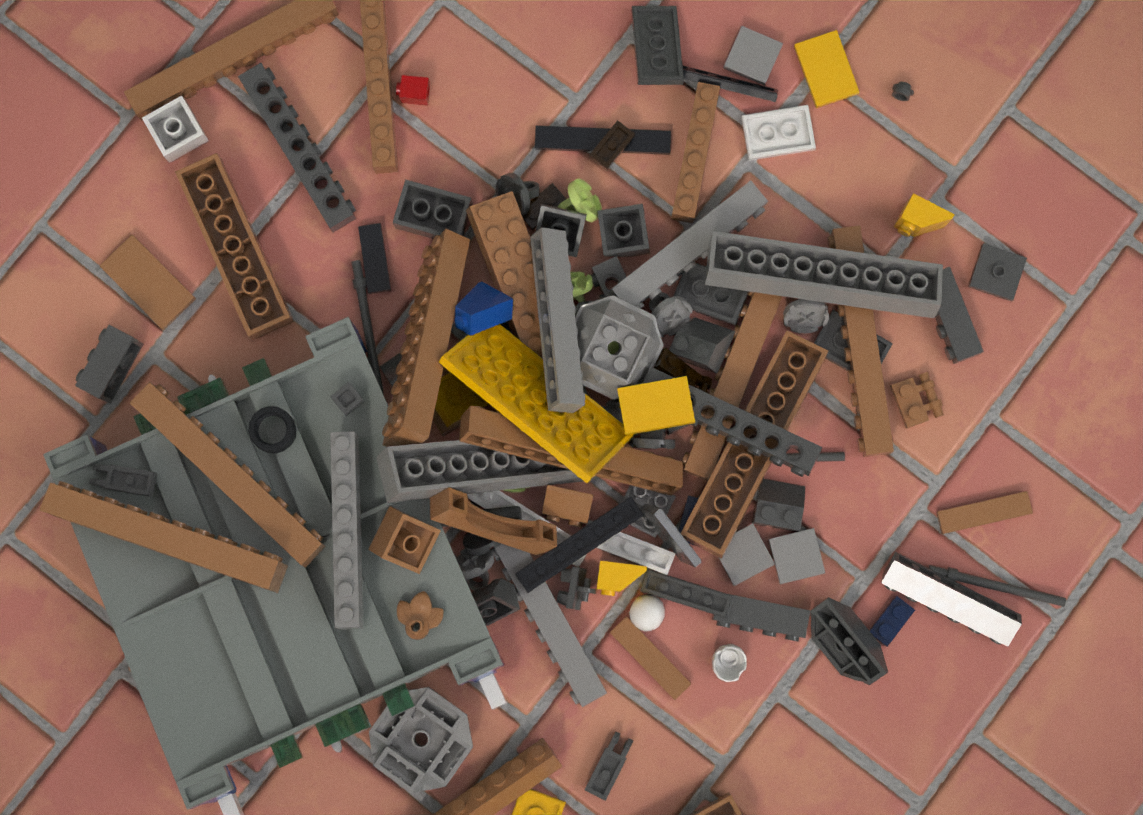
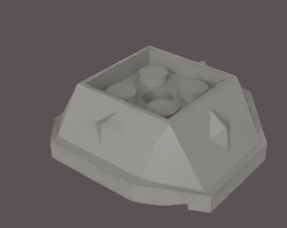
M613 295L580 305L575 314V320L578 328V347L581 352L580 365L583 372V385L609 398L617 399L619 398L617 388L643 384L664 346L655 315ZM612 341H617L619 344V350L615 354L608 352V345Z
M430 687L396 692L369 730L373 766L410 793L446 787L473 748L468 715ZM422 732L427 735L428 742L426 745H419L416 742L415 737L417 733Z

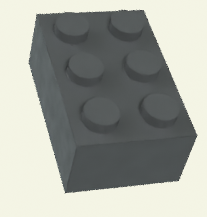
M405 179L393 219V225L395 229L432 239L436 235H440L445 229L464 236L469 219L466 209L473 205L472 198Z
M108 325L107 329L104 328L101 331L96 349L93 348L87 357V365L77 374L75 386L111 404L144 344L117 328Z

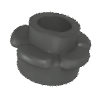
M899 82L893 85L892 96L897 100L909 101L910 96L914 95L911 85L907 82Z

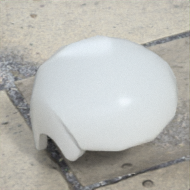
M651 594L637 597L629 611L631 622L639 630L645 632L655 630L660 626L665 617L663 602L657 596Z
M734 644L720 646L712 656V669L720 680L725 682L739 680L740 675L747 667L746 654L740 647Z

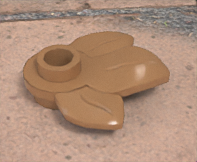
M425 591L415 595L410 603L400 600L397 605L398 620L405 625L407 635L414 640L425 638L429 633V629L437 627L443 619L444 610L442 608H432L430 597ZM416 623L420 624V629L418 631H414L413 629Z

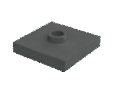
M983 243L968 287L1012 302L1027 258Z

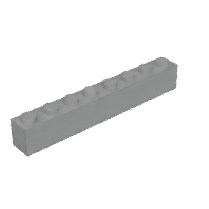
M749 181L614 286L608 295L616 296L641 309L644 306L642 302L647 298L653 300L662 292L660 290L661 287L665 284L671 286L679 279V273L683 270L687 273L697 265L695 261L698 258L702 257L705 259L708 257L709 242L713 231L732 233L736 230L740 232L748 225V219L752 216L756 219L765 212L763 207L767 204L768 200L754 183Z
M541 227L530 237L548 411L574 413L585 405V393L583 392V372L580 365L581 352L578 347L577 338L578 328L575 320L576 307L573 302V284L571 283L570 275L571 264L568 257L569 244L566 239V231Z
M355 431L330 433L334 622L335 628L338 630L364 629L359 436Z
M502 543L498 547L494 546V548L490 549L496 561L502 560L505 566L502 572L507 581L513 580L516 586L515 590L518 601L524 600L527 606L524 612L529 621L536 622L539 628L536 630L540 641L542 643L547 642L550 648L547 653L553 664L558 662L562 669L558 671L564 684L569 682L573 689L569 693L575 704L580 703L584 707L607 694L546 582L527 593L516 577L515 573L534 561L530 553Z

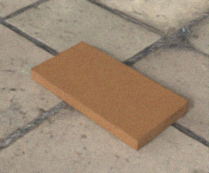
M131 235L100 265L162 330H165L196 300L134 235Z

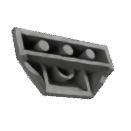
M828 597L810 611L811 638L840 675L871 685L888 673L880 643L852 608Z

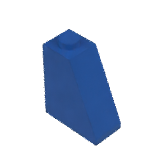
M481 281L455 306V327L471 336L511 320L513 298Z

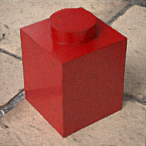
M402 75L401 82H397L396 95L399 96L401 103L428 106L429 78Z

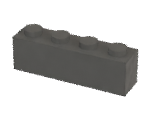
M947 267L943 269L941 307L935 316L938 324L936 330L940 339H944L947 346L945 347L947 358L952 360L953 364L978 356L984 351L951 268Z
M733 595L735 598L728 619L712 615V620L717 621V626L730 628L731 624L740 625L739 630L753 633V629L756 628L763 630L762 635L776 637V633L786 634L785 639L799 642V637L806 638L811 610Z

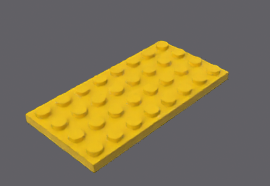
M500 324L474 335H467L446 352L439 361L449 372L454 374L466 386L476 392L586 483L634 435H625L624 425L587 394H585V405L574 413L548 411L543 359Z

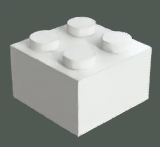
M182 96L142 117L161 153L169 163L209 141L191 108Z

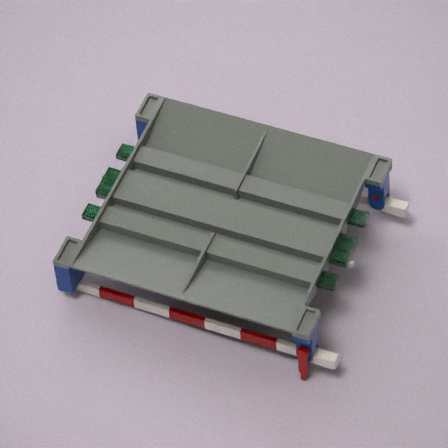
M349 317L305 336L314 355L312 359L272 376L266 360L262 358L242 367L250 387L229 395L224 380L209 375V383L177 397L178 401L186 408L184 414L189 418L192 416L197 418L203 424L200 429L206 434L209 432L214 434L220 440L217 445L223 450L226 448L230 449L237 456L234 461L240 466L243 464L247 465L254 472L252 477L257 482L260 480L264 481L272 489L269 493L275 499L278 496L281 497L289 505L286 509L292 515L295 512L298 513L306 521L304 526L309 531L315 529L323 537L321 542L326 547L306 568L300 565L141 413L133 416L141 436L110 450H107L106 445L89 435H85L43 454L56 485L62 481L81 489V491L85 489L103 496L102 500H104L105 496L126 504L124 508L127 507V504L138 507L148 512L147 516H149L150 512L164 516V518L170 519V524L173 520L182 522L193 527V532L195 528H199L214 534V539L216 540L218 535L237 542V547H240L241 543L260 550V555H263L264 551L283 558L282 563L288 565L279 592L275 593L71 522L187 810L202 804L218 801L223 815H244L236 796L237 788L227 765L269 747L273 750L279 768L293 764L297 760L304 758L294 734L297 735L316 726L324 747L332 746L336 752H341V740L371 727L362 704L383 695L392 716L406 712L408 709L415 707L406 683L408 684L447 664H449L459 686L469 681L475 683L480 681L491 709L494 710L507 704L494 675L497 673L496 669L504 666L505 663L489 634L441 523L430 520V499L390 503L386 501L376 457L386 448V446L382 445L384 440L382 430L386 422H388V404L366 357L367 349L359 331ZM349 382L365 402L346 417L330 396ZM268 406L279 407L289 413L294 419L297 428L296 438L292 445L285 451L277 454L266 453L256 447L251 441L248 432L252 416L261 408ZM277 416L265 418L259 426L260 438L268 444L280 442L286 435V424ZM355 431L359 436L364 629L338 630L335 628L330 433ZM94 464L116 465L157 473L152 497L107 490L106 488L90 485L89 481L91 478L106 481L107 473H99L93 470ZM389 506L441 530L420 574L387 561L368 550ZM425 591L430 597L432 608H442L444 610L443 619L437 627L429 629V633L425 638L414 640L407 635L405 625L398 620L397 605L400 600L410 603L415 595ZM416 623L414 625V631H418L420 629L419 623Z

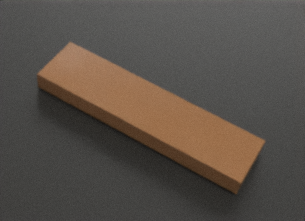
M1025 491L937 511L936 514L941 534L1033 514L1028 492Z
M627 616L610 632L674 700L691 685L683 674Z

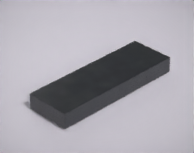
M381 223L359 226L358 230L368 293L374 294L391 291Z

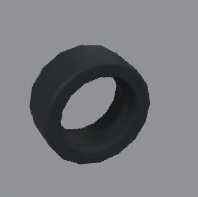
M268 406L258 410L252 416L248 428L250 439L256 447L266 453L274 454L288 449L294 442L297 431L295 421L289 413L275 406ZM270 416L281 418L287 428L284 438L275 444L264 442L259 435L261 422Z

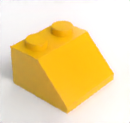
M913 193L905 203L894 227L903 236L910 237L911 235L916 237L944 228L953 219L955 214Z
M600 561L597 590H601V595L615 596V592H621L647 571V566Z

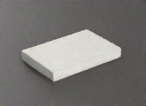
M808 105L741 115L748 161L816 149Z

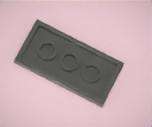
M632 6L631 14L638 85H683L684 76L677 6Z

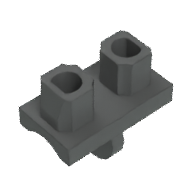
M573 566L572 569L561 571V581L570 583L569 592L559 590L557 603L565 605L569 609L580 610L582 601L588 602L589 593L596 594L597 589L590 588L591 579L586 578L587 569Z

